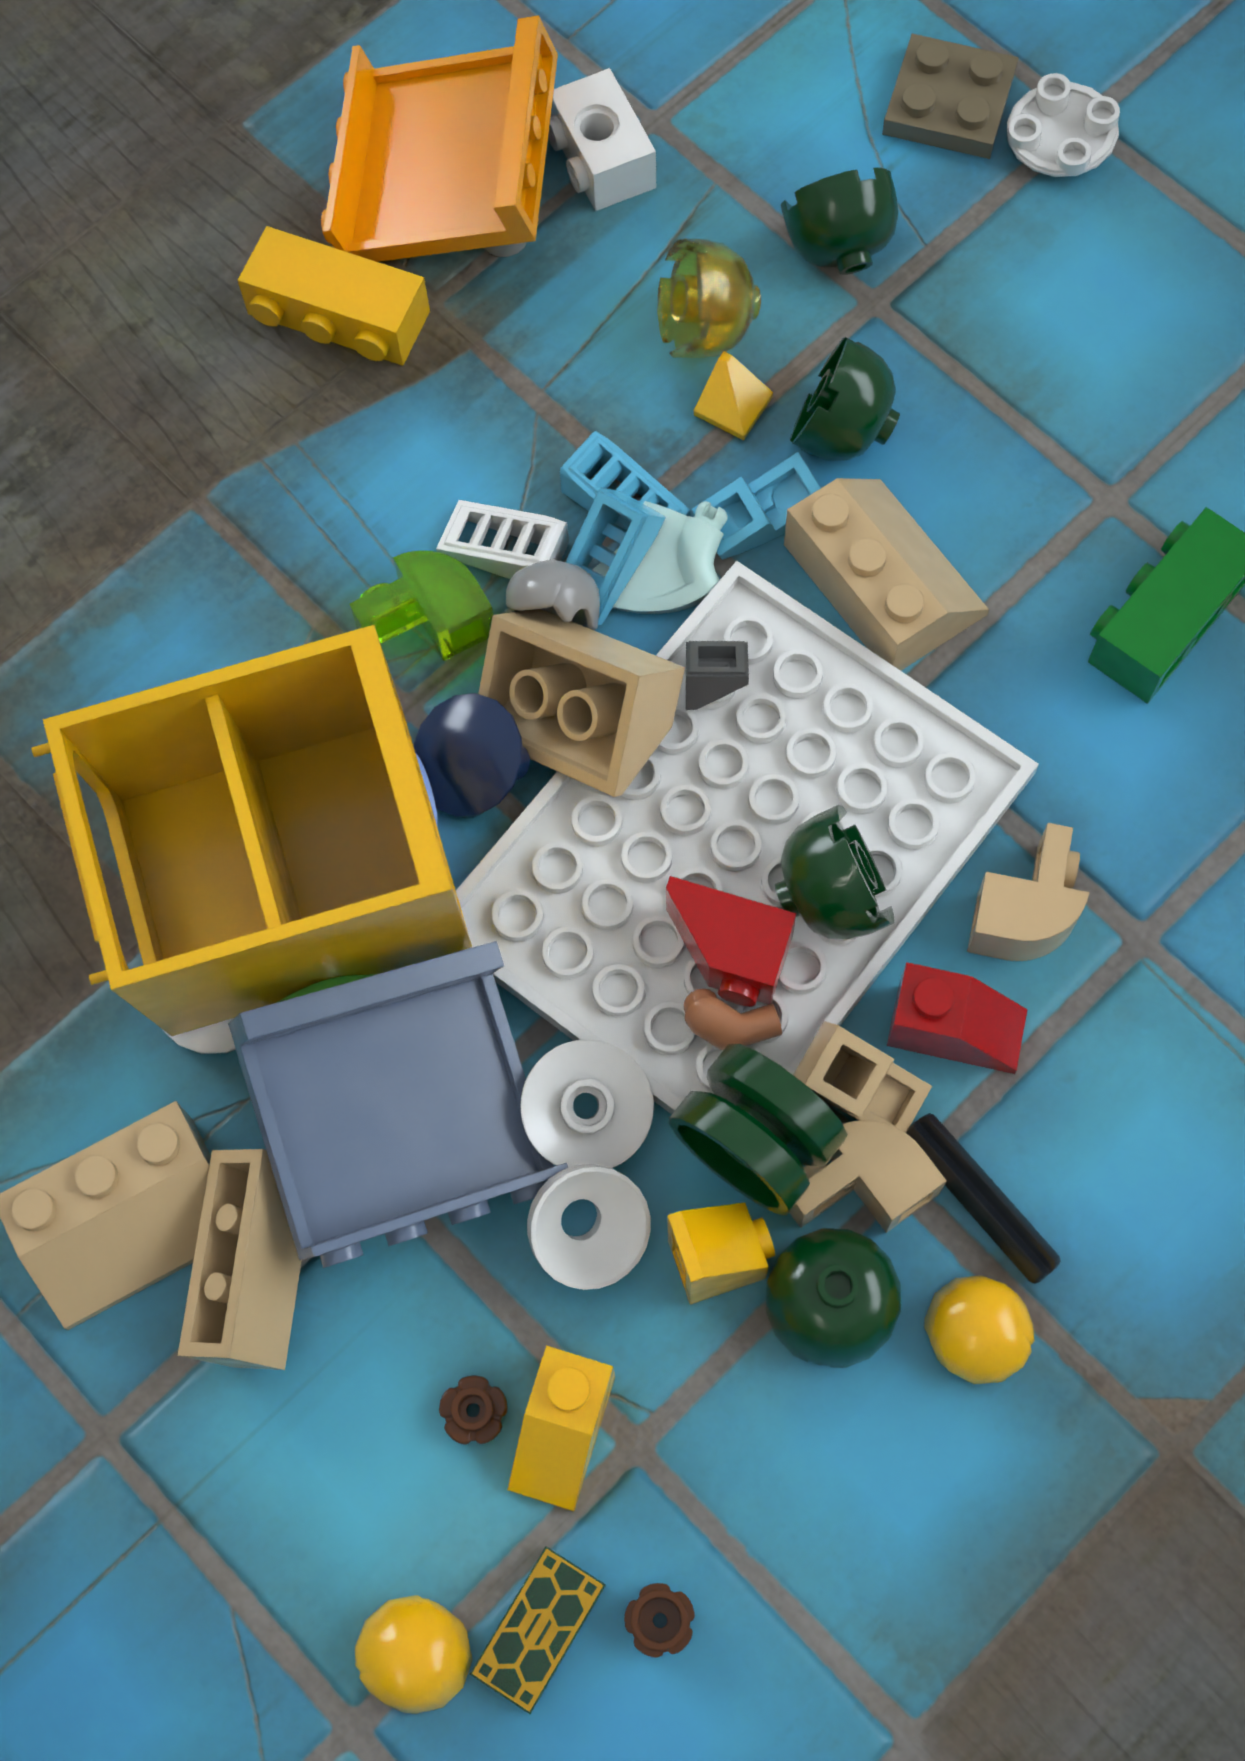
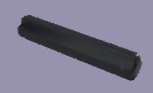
M928 1113L909 1127L906 1134L918 1143L947 1180L945 1186L1029 1282L1034 1284L1041 1282L1058 1267L1061 1262L1060 1256L935 1115Z

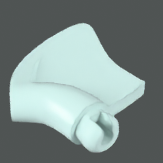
M644 501V505L659 512L666 518L653 544L613 608L632 613L662 614L677 612L699 605L720 581L715 571L714 559L724 535L720 530L728 519L726 511L720 507L716 509L711 506L710 502L705 501L697 506L695 516L690 517L672 509ZM601 562L592 570L606 576L610 567Z

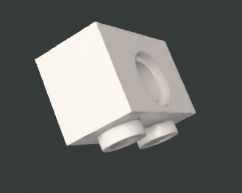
M610 68L554 89L548 139L555 151L561 149L564 151L568 159L566 161L567 171L574 189L577 193L585 191L595 211L656 188V151Z

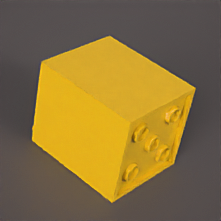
M375 625L42 719L48 743L31 747L34 757L49 753L52 755L56 773H53L88 916L95 942L100 945L106 970L90 974V983L94 985L109 980L110 988L113 992L169 1035L175 1036L235 1018L239 1013L274 1004L300 989L327 979L347 975L380 974L472 947L404 712ZM76 772L94 790L101 803L143 966L129 969L124 959Z

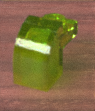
M425 550L407 552L393 557L398 580L390 584L380 583L367 589L359 599L349 603L356 628L360 629L375 625L381 644L422 624L443 661L489 639L492 617L494 615L492 605L473 574L465 565L449 555Z

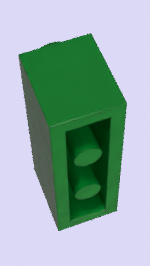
M1207 507L1204 508L1191 525L1182 520L1174 528L1161 548V552L1166 554L1156 567L1148 562L1145 563L1126 589L1125 593L1131 597L1120 610L1110 605L1090 632V636L1096 639L1088 663L1147 704L1245 586V532Z

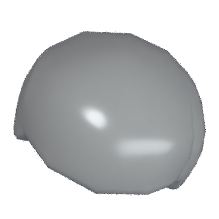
M553 559L540 561L517 571L509 580L506 589V605L510 608L511 612L542 609L559 616L564 622L572 621L592 630L598 628L600 611L599 590L592 576L580 566Z

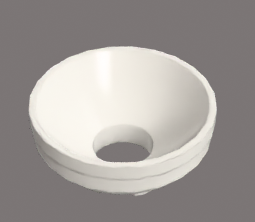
M596 1164L575 1165L563 1169L549 1178L537 1192L531 1203L527 1218V1236L533 1255L540 1266L554 1280L568 1287L582 1290L603 1288L616 1283L629 1274L645 1252L651 1232L649 1208L639 1187L624 1174L610 1167ZM579 1199L591 1201L596 1208L597 1217L590 1231L581 1236L566 1234L561 1225V1218L565 1208L573 1201Z

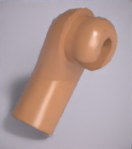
M704 988L691 992L684 1001L685 1022L690 1030L720 1050H724L728 1044L748 1046L782 1035L780 1020L773 1004L739 1013L718 999L713 991Z

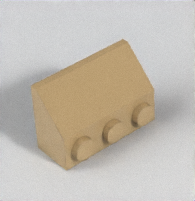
M837 478L787 509L784 546L866 648L900 671L988 615V607L881 479Z
M533 609L493 615L478 694L497 700L513 715L522 737V746L527 749L531 760L610 796L617 797L625 792L672 728L685 667L572 621L564 622L559 616L545 610Z
M177 1101L0 1193V1219L15 1252L66 1330L74 1328L193 1263L211 1155L193 1119Z

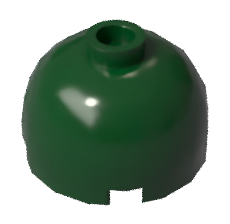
M873 168L876 179L861 181L857 169L845 171L820 179L794 192L797 204L791 206L784 200L781 203V210L788 235L795 250L806 261L817 266H838L840 275L853 274L869 268L873 264L871 256L887 246L896 230L898 220L897 196L889 170Z
M844 337L835 347L818 376L822 379L813 395L808 394L790 437L792 444L804 452L827 461H846L860 456L874 441L884 445L892 434L900 416L899 412L892 409L896 386L893 373L884 359L869 347Z
M840 805L823 811L802 823L787 839L780 862L784 880L775 884V891L783 910L797 913L796 917L801 916L813 932L828 939L851 940L872 934L894 924V913L892 906L881 911L879 910L875 895L886 891L884 882L857 826L853 825L843 829L839 823L847 814L844 807Z
M822 1228L796 1238L778 1255L767 1279L766 1313L775 1336L794 1356L806 1362L809 1360L818 1365L846 1368L870 1359L891 1337L901 1313V1284L891 1259L872 1239L849 1229Z

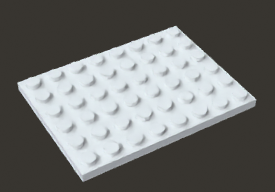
M738 561L731 566L656 655L685 667L673 725L621 796L613 797L557 771L456 890L471 940V948L497 941L504 967L493 973L495 982L573 1041L583 1039L600 1040L613 1044L630 1054L642 1067L649 1080L653 1101L670 1114H673L690 1091L713 1093L707 1080V1071L723 1051L690 1030L685 1022V1011L683 1009L686 997L691 992L704 988L713 991L718 999L739 1013L767 1005L761 1002H756V1005L753 1007L737 1005L721 998L718 995V989L708 987L666 910V886L670 876L783 909L775 891V884L784 880L780 863L787 839L795 829L813 816L836 805L843 806L847 811V814L839 821L842 828L846 829L853 825L857 826L886 888V891L875 895L879 910L881 911L892 906L894 924L872 934L851 940L828 939L813 932L801 916L796 917L793 937L772 1001L780 1020L782 1035L746 1046L773 1060L793 1075L823 1021L839 1026L844 1022L1035 775L1039 765L1024 753ZM686 642H748L749 684L697 710H685Z

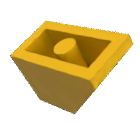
M745 1202L682 1210L667 1215L668 1243L690 1305L766 1279L769 1268L766 1259L775 1256V1249L764 1219L760 1217L751 1220Z
M546 1345L525 1410L508 1491L572 1512L575 1511L615 1380L613 1366Z

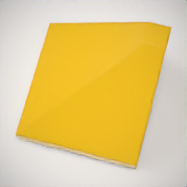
M723 351L694 408V416L745 440L773 398V392L733 355Z

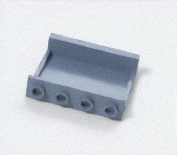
M497 941L239 1013L228 1023L299 1261L320 1255L323 1268L364 1255L360 1244L361 1241L385 1234L388 1246L428 1234L424 1220L448 1213L451 1224H458L491 1213L487 1200L509 1192L514 1204L533 1199L549 1178L568 1168L567 1163L553 1166L551 1162L546 1160L534 1148L524 1130L520 1103L526 1077L493 976L494 972L504 967Z

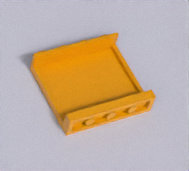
M539 15L518 19L514 46L374 69L360 45L352 46L349 71L344 74L343 78L345 96L342 115L336 122L338 140L334 162L330 164L328 172L330 189L327 208L323 210L321 215L322 232L329 244H332L336 249L380 262L536 241L558 53Z

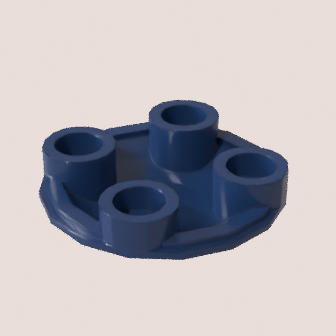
M477 693L454 695L435 706L420 725L413 745L415 753L419 756L427 773L436 809L465 819L474 818L499 805L514 787L516 780L524 777L530 765L529 753L522 746V737L513 715L497 700Z

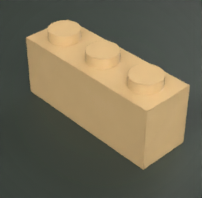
M264 1149L212 1150L178 1356L234 1368L285 1370L302 1260L299 1261L267 1151Z

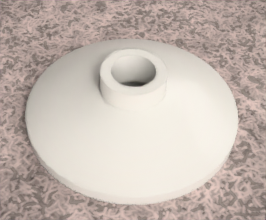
M583 1039L561 1044L539 1059L529 1072L524 1083L520 1109L522 1123L528 1139L534 1148L552 1164L557 1166L567 1163L568 1168L582 1164H596L614 1168L628 1160L644 1142L652 1124L654 1101L652 1089L645 1072L630 1054L608 1042ZM582 1093L592 1094L598 1102L596 1113L588 1119L578 1117L573 1110L575 1098Z

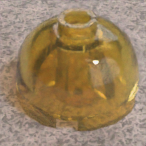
M684 238L676 240L668 250L665 261H675L671 278L660 277L658 287L657 314L663 343H670L674 339L676 349L669 353L673 358L696 359L720 356L723 351L728 352L734 349L748 332L752 320L757 318L761 306L760 290L757 285H754L752 274L744 259L725 244L705 239Z

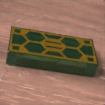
M546 1546L470 1672V1675L522 1710L532 1714L607 1585Z

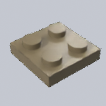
M912 33L884 119L882 134L990 159L1019 57Z

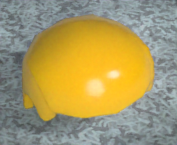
M981 1275L955 1278L935 1292L924 1319V1329L929 1336L931 1346L940 1364L947 1368L949 1372L972 1384L1003 1382L1024 1367L1032 1352L1031 1345L1034 1342V1328L1027 1306L1020 1296L1006 1284Z
M418 1595L387 1600L365 1620L355 1645V1666L360 1672L359 1679L382 1703L403 1713L418 1714L443 1708L463 1689L473 1660L467 1630L461 1620L441 1604Z

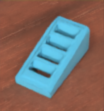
M594 431L560 469L561 492L587 511L590 510L600 487L608 488L617 479L621 484L616 490L630 497H633L636 493L642 496L639 502H651L690 516V509L622 449L597 431ZM621 515L615 522L616 525L625 530H628L631 523L630 520Z
M600 487L566 559V563L580 566L587 571L596 582L600 597L598 625L603 624L653 544L666 518L664 515L621 491ZM620 515L631 521L628 530L615 524ZM606 537L620 544L616 554L602 545ZM593 558L610 567L606 576L597 573L588 566Z

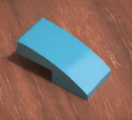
M799 452L751 483L747 484L741 476L703 501L710 502L711 506L716 509L718 507L722 508L728 516L725 525L720 530L724 535L717 549V554L722 560L758 547L785 534L787 509L821 489ZM697 506L692 508L694 514L696 512Z

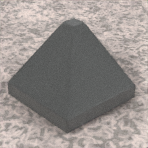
M686 642L685 710H697L749 684L748 642Z

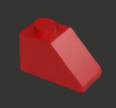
M670 876L666 886V910L708 987L718 989V995L721 998L737 1005L753 1007L756 1005V1002L767 1005L772 1004L793 937L797 913Z
M906 962L898 986L887 1046L1015 1074L1028 1009L972 976Z

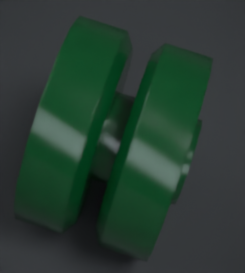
M728 1044L707 1071V1080L713 1093L690 1091L669 1117V1125L678 1139L694 1156L736 1191L775 1214L787 1216L810 1184L802 1165L825 1167L844 1143L848 1134L840 1119L828 1105L785 1068L756 1050L741 1044Z

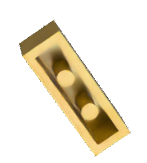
M266 226L237 280L247 313L259 322L268 326L282 325L303 332L316 342L323 344L333 342L354 349L367 359L373 361H382L384 359L402 366L430 313L424 277Z

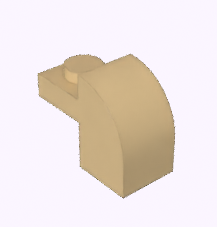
M1047 823L1037 846L1032 881L991 872L985 873L977 893L967 952L1003 960L1027 961L1043 957L1053 952L1065 942L1083 912L1089 896V892L1073 889L1079 868L1080 852L1070 850L1073 833L1072 827Z
M823 1021L793 1074L824 1102L840 1109L858 1121L870 1120L886 1123L905 1133L908 1131L932 1088L930 1084L893 1063L894 1058L839 1025Z
M859 1120L843 1124L848 1135L844 1143L831 1158L832 1162L825 1167H804L810 1184L789 1213L799 1227L802 1228L854 1190L887 1233L937 1197L947 1180L918 1143L902 1130L878 1121Z

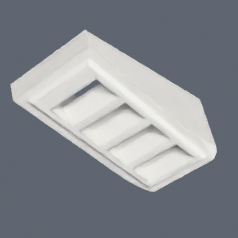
M458 500L436 551L437 555L511 579L517 571L537 562L552 559L561 561L569 543L568 524L545 515ZM466 522L476 523L477 526L470 542L458 541ZM489 528L497 530L491 547L481 546ZM510 535L518 537L512 551L503 550ZM530 542L539 544L534 556L525 554Z

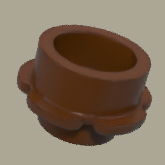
M477 1375L463 1377L459 1380L457 1387L447 1389L439 1405L440 1416L445 1418L446 1421L444 1426L446 1433L452 1440L464 1445L469 1444L471 1441H476L478 1444H486L495 1439L502 1430L501 1420L508 1410L507 1400L499 1387H491L486 1378ZM471 1404H477L480 1408V1412L476 1417H470L467 1414V1408Z
M653 1583L645 1586L639 1593L640 1597L637 1600H632L625 1611V1627L634 1636V1646L644 1655L656 1658L662 1656L663 1652H669L670 1654L679 1653L688 1645L693 1635L690 1622L693 1621L695 1613L691 1601L683 1592L671 1591L667 1584ZM658 1613H662L667 1617V1624L662 1628L656 1627L653 1623V1618Z

